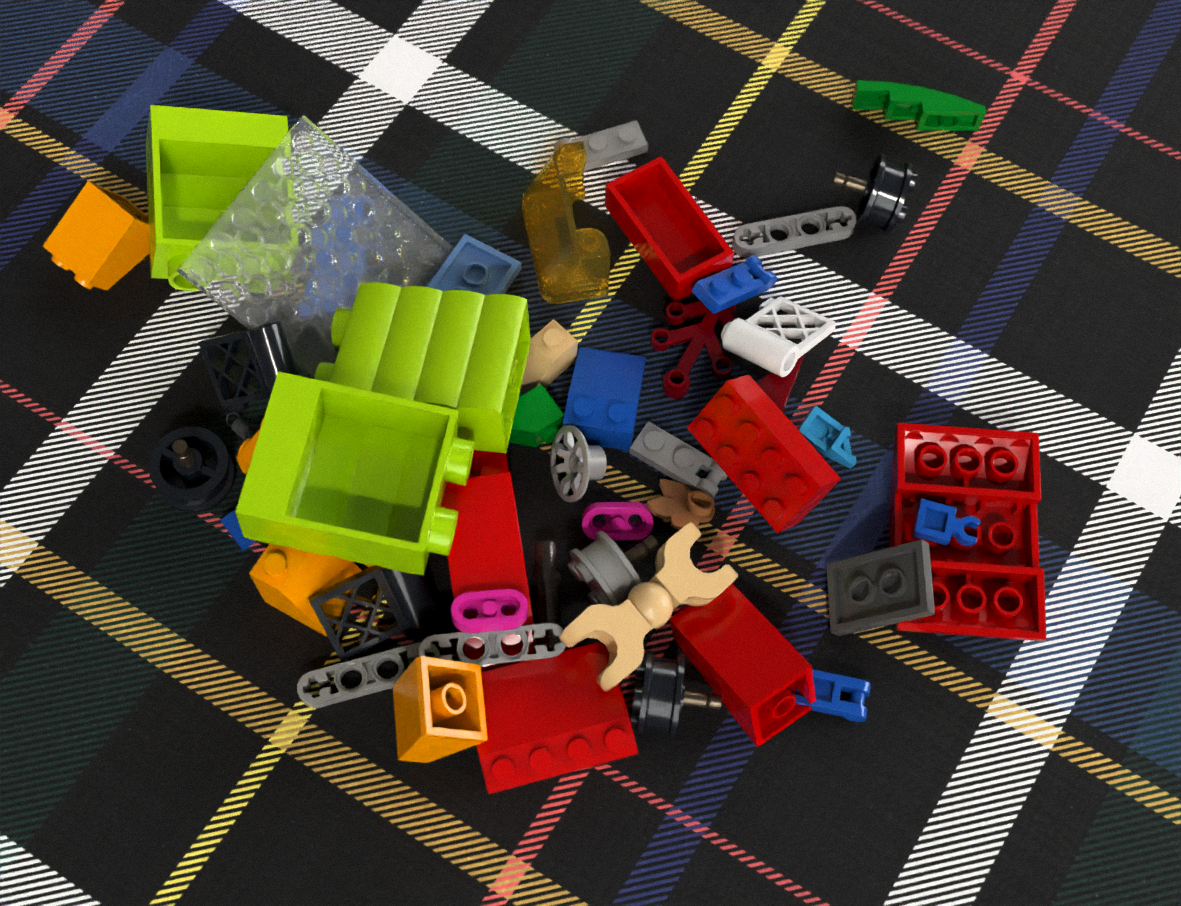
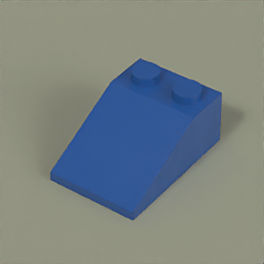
M579 347L569 388L563 426L573 425L583 433L589 445L630 451L646 357ZM573 435L574 442H577L578 440H577L576 437Z

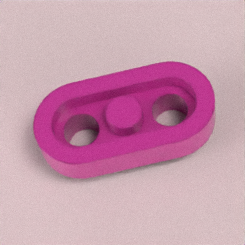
M597 502L586 507L582 514V529L593 540H596L595 534L600 530L604 531L613 541L641 540L651 533L654 524L652 512L645 504L640 502ZM597 515H602L605 517V520L596 522L593 518ZM632 515H639L641 517L636 522L629 520V517Z
M514 589L466 592L455 598L452 603V622L458 630L465 633L512 630L520 627L526 621L528 603L525 596ZM506 610H512L515 612V614L511 616H506L503 614V612ZM469 613H474L477 615V617L474 619H467L465 618V615Z

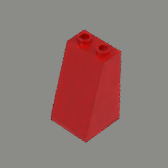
M733 583L707 605L684 606L669 619L674 640L715 694L722 695V703L757 748L812 710L811 706L795 704L796 697L793 695L804 696L809 704L816 701L812 666Z

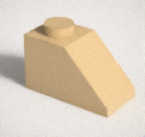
M554 319L531 338L520 390L522 395L540 384L545 388L577 359L578 341Z

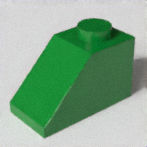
M542 384L519 397L509 443L537 447L544 442L548 444L553 442L558 430L563 427L564 414Z

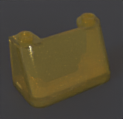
M583 141L567 143L558 147L522 196V212L539 291L542 298L552 304L608 296L610 250L607 239L600 230L595 228L576 229L572 212L573 204L577 199L585 200L583 179L587 155Z

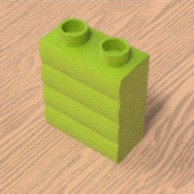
M150 105L146 137V169L151 278L168 279L172 287L182 291L204 289L210 285L211 281L239 282L241 289L246 292L264 294L275 291L281 284H289L298 254V239L287 116Z
M380 282L360 283L353 307H338L333 316L331 329L332 345L334 349L339 350L335 363L320 362L314 379L459 410L457 438L475 441L474 450L507 453L531 344L527 299L508 294L483 295L465 290L441 291L423 286L399 287Z
M278 371L235 512L243 537L263 543L288 546L310 553L335 556L357 563L381 566L399 572L424 575L429 552L445 556L450 554L459 511L443 508L441 503L447 482L466 486L473 459L475 441L457 438L459 410Z

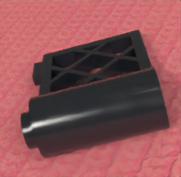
M281 321L198 342L221 408L228 407L230 413L249 408L248 402L270 399L278 371L299 376ZM240 339H245L249 351L248 358L237 350ZM216 345L226 353L223 363L217 359L213 346ZM234 360L244 367L241 377L231 370ZM251 374L259 379L262 391H258L249 384ZM227 379L238 387L234 397L230 396L226 385Z
M376 565L308 598L341 662L371 654L370 647L408 628L428 629L437 622V618L441 613V609L424 575L399 572ZM373 578L376 579L379 588L374 600L356 596L361 584ZM383 595L388 604L381 602ZM332 598L346 601L340 617L326 614L320 604ZM353 603L371 607L365 624L347 619ZM378 609L393 613L396 622L384 628L372 626ZM330 623L337 624L335 631ZM343 627L361 630L358 641L343 648L339 641Z

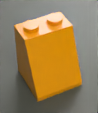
M88 181L43 247L53 255L51 260L56 265L65 270L70 269L76 274L74 280L90 290L94 286L107 291L150 253L148 215L124 196Z
M269 544L249 575L267 604L320 634L327 636L308 598L362 570L353 561L335 556L310 553L288 546ZM332 598L320 605L326 614L339 617L346 601Z
M424 656L415 658L393 685L398 761L429 763L488 741L481 666Z

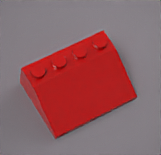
M599 641L565 650L553 658L522 661L481 672L488 741L477 744L476 748L488 794L639 754L620 684L618 683L609 691H604L597 683V676L603 672L609 663V652L604 643Z

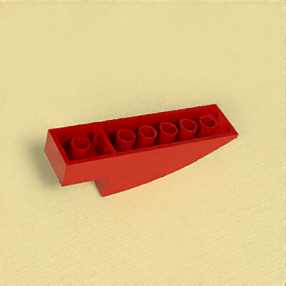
M474 450L466 486L447 482L441 503L443 508L459 511L449 556H447L453 599L455 600L459 595L466 592L514 589L521 592L528 603V616L521 626L534 625L511 472L508 470L506 453ZM506 610L503 612V614L506 616H511L515 614V612L512 610ZM469 613L465 615V618L467 619H474L477 617V615L474 613ZM526 631L529 640L528 654H536L533 647L537 645L536 639H533L534 631ZM507 634L501 640V649L507 655H517L523 648L522 639L516 634ZM469 638L463 644V653L471 660L481 658L485 652V645L478 638ZM518 662L482 665L481 672Z

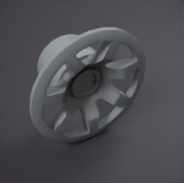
M566 425L560 428L555 435L551 447V475L559 496L566 502L578 501L584 495L589 481L601 480L607 468V459L603 448L599 445H588L583 433L573 425ZM563 435H564V444H565V446H566L567 448H565V447L560 443V440H561V438L563 437ZM573 435L578 440L576 443H574ZM556 454L564 458V463L556 465ZM566 472V476L561 480L560 485L557 474ZM570 487L574 493L573 495L567 494Z

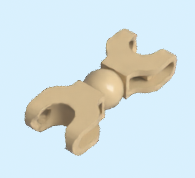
M689 522L658 549L655 558L656 572L654 577L649 582H643L633 587L625 602L619 606H609L606 604L591 605L560 633L559 639L567 647H573L586 638H595L605 644L609 652V663L603 672L597 676V683L604 691L612 689L642 663L645 635L651 629L659 628L666 624L676 607L684 604L705 606L738 578V574L729 564H725L721 569L713 573L701 572L694 567L690 559V548L701 536L700 530L694 523Z

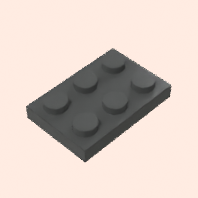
M922 539L827 564L830 632L834 635L842 636L935 615L929 543Z

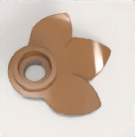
M668 479L659 480L663 496L649 500L646 504L647 508L656 517L670 519L672 527L676 529H682L689 522L694 523L698 527L699 523L711 521L715 514V502L709 494L698 490L692 491L687 485Z

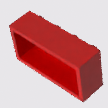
M662 156L606 184V209L674 302H678L693 294L691 290L697 281L731 268L734 257L733 250Z
M750 375L726 381L687 427L776 533L799 524L841 480L839 475Z

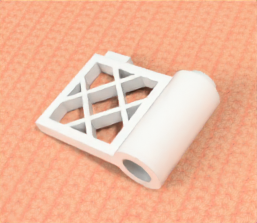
M779 296L777 299L769 298L759 306V311L746 321L737 318L732 322H728L722 330L721 339L723 340L724 349L780 377H786L794 368L798 358L835 331L836 322ZM783 310L791 315H777L776 312ZM758 325H773L774 328H763ZM781 325H796L797 328H782ZM804 325H814L819 328H805ZM787 339H801L802 342L796 344Z

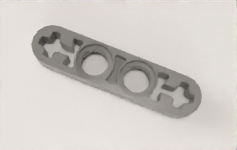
M837 206L744 224L735 230L732 248L737 255L749 258L752 255L762 256L843 240L852 235L857 219L855 213L850 208ZM836 219H840L841 223H846V226L842 227L840 223H835ZM806 223L813 224L818 228V232L813 235L806 234L801 229V226ZM776 229L782 230L787 234V238L782 241L775 240L771 237L770 232ZM747 237L749 241H753V244L748 245L746 241H742V238Z
M544 623L524 625L512 630L432 635L421 642L418 655L425 657V650L431 649L432 642H439L440 648H452L449 640L458 639L457 653L460 662L482 666L553 658L562 653L566 646L560 640V643L554 645V651L550 652L547 651L546 645L533 646L536 654H528L529 640L526 631H534L533 639L543 638L546 630H552L553 636L556 637L563 631L557 624ZM516 634L522 639L523 648L519 654L510 656L502 651L501 640L505 635ZM469 638L482 640L485 645V652L481 658L471 660L464 655L463 644ZM443 655L440 659L452 660L453 655Z
M421 642L309 671L299 679L297 693L306 706L320 708L391 689L405 672V666L401 657L407 656L408 663H412L415 658L419 657L418 651ZM431 643V649L425 650L427 656L440 659L441 656L438 648ZM385 661H393L399 666L398 673L391 679H384L378 675V668ZM355 670L361 673L362 681L358 687L347 689L342 686L341 679L346 672ZM330 676H334V683L339 691L333 694L331 687L322 688L319 690V696L313 698L311 693H305V691L311 689V683L317 681L320 686L330 685L331 682L328 678Z

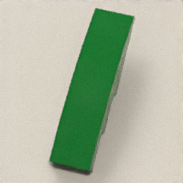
M857 80L851 98L852 110H883L884 120H915L916 131H978L986 114L985 106L964 98L924 87L893 82Z

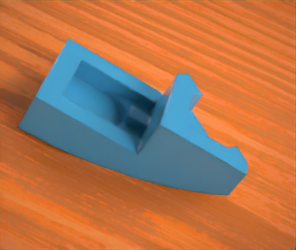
M815 405L806 415L798 430L816 451L851 469L855 466L857 460L856 456H852L849 437L851 436L850 428H843L840 423Z

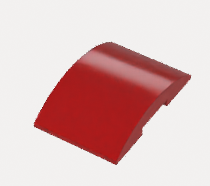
M897 423L891 473L889 548L921 540L911 536L918 503L921 499L957 508L955 518L962 519L966 516H973L981 520L977 529L964 527L967 535L977 538V542L971 547L959 544L955 537H951L947 546L924 540L929 543L935 615L896 623V630L1046 641L1044 568H1039L1037 504L1041 501L1039 433Z

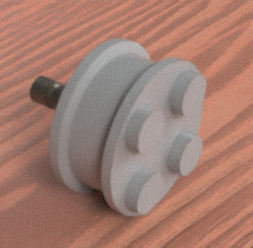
M600 530L595 534L596 540L581 551L577 548L570 551L572 561L567 565L579 582L583 580L591 589L588 597L593 605L619 606L627 600L628 594L633 587L642 583L633 565L646 557L648 553L660 547L653 535H650L642 543L637 544L624 554L617 544L604 531Z

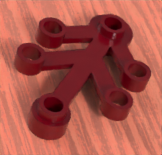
M701 301L683 305L680 302H672L667 306L665 318L672 325H679L686 318L703 314L705 316L701 323L673 331L657 328L651 334V346L657 351H665L672 345L691 340L676 369L669 370L663 377L662 390L666 396L672 399H680L686 396L690 386V377L688 375L704 345L712 363L711 372L713 376L722 380L731 375L733 363L728 357L724 356L714 332V327L718 320L723 328L728 322H732L734 320L732 313L735 311L736 305L712 314ZM676 310L679 311L681 315L673 316L670 314V312ZM657 337H664L667 341L659 343L655 339ZM722 364L725 365L728 369L726 371H720L717 369L716 366ZM679 378L683 382L680 384H675L671 381V379Z

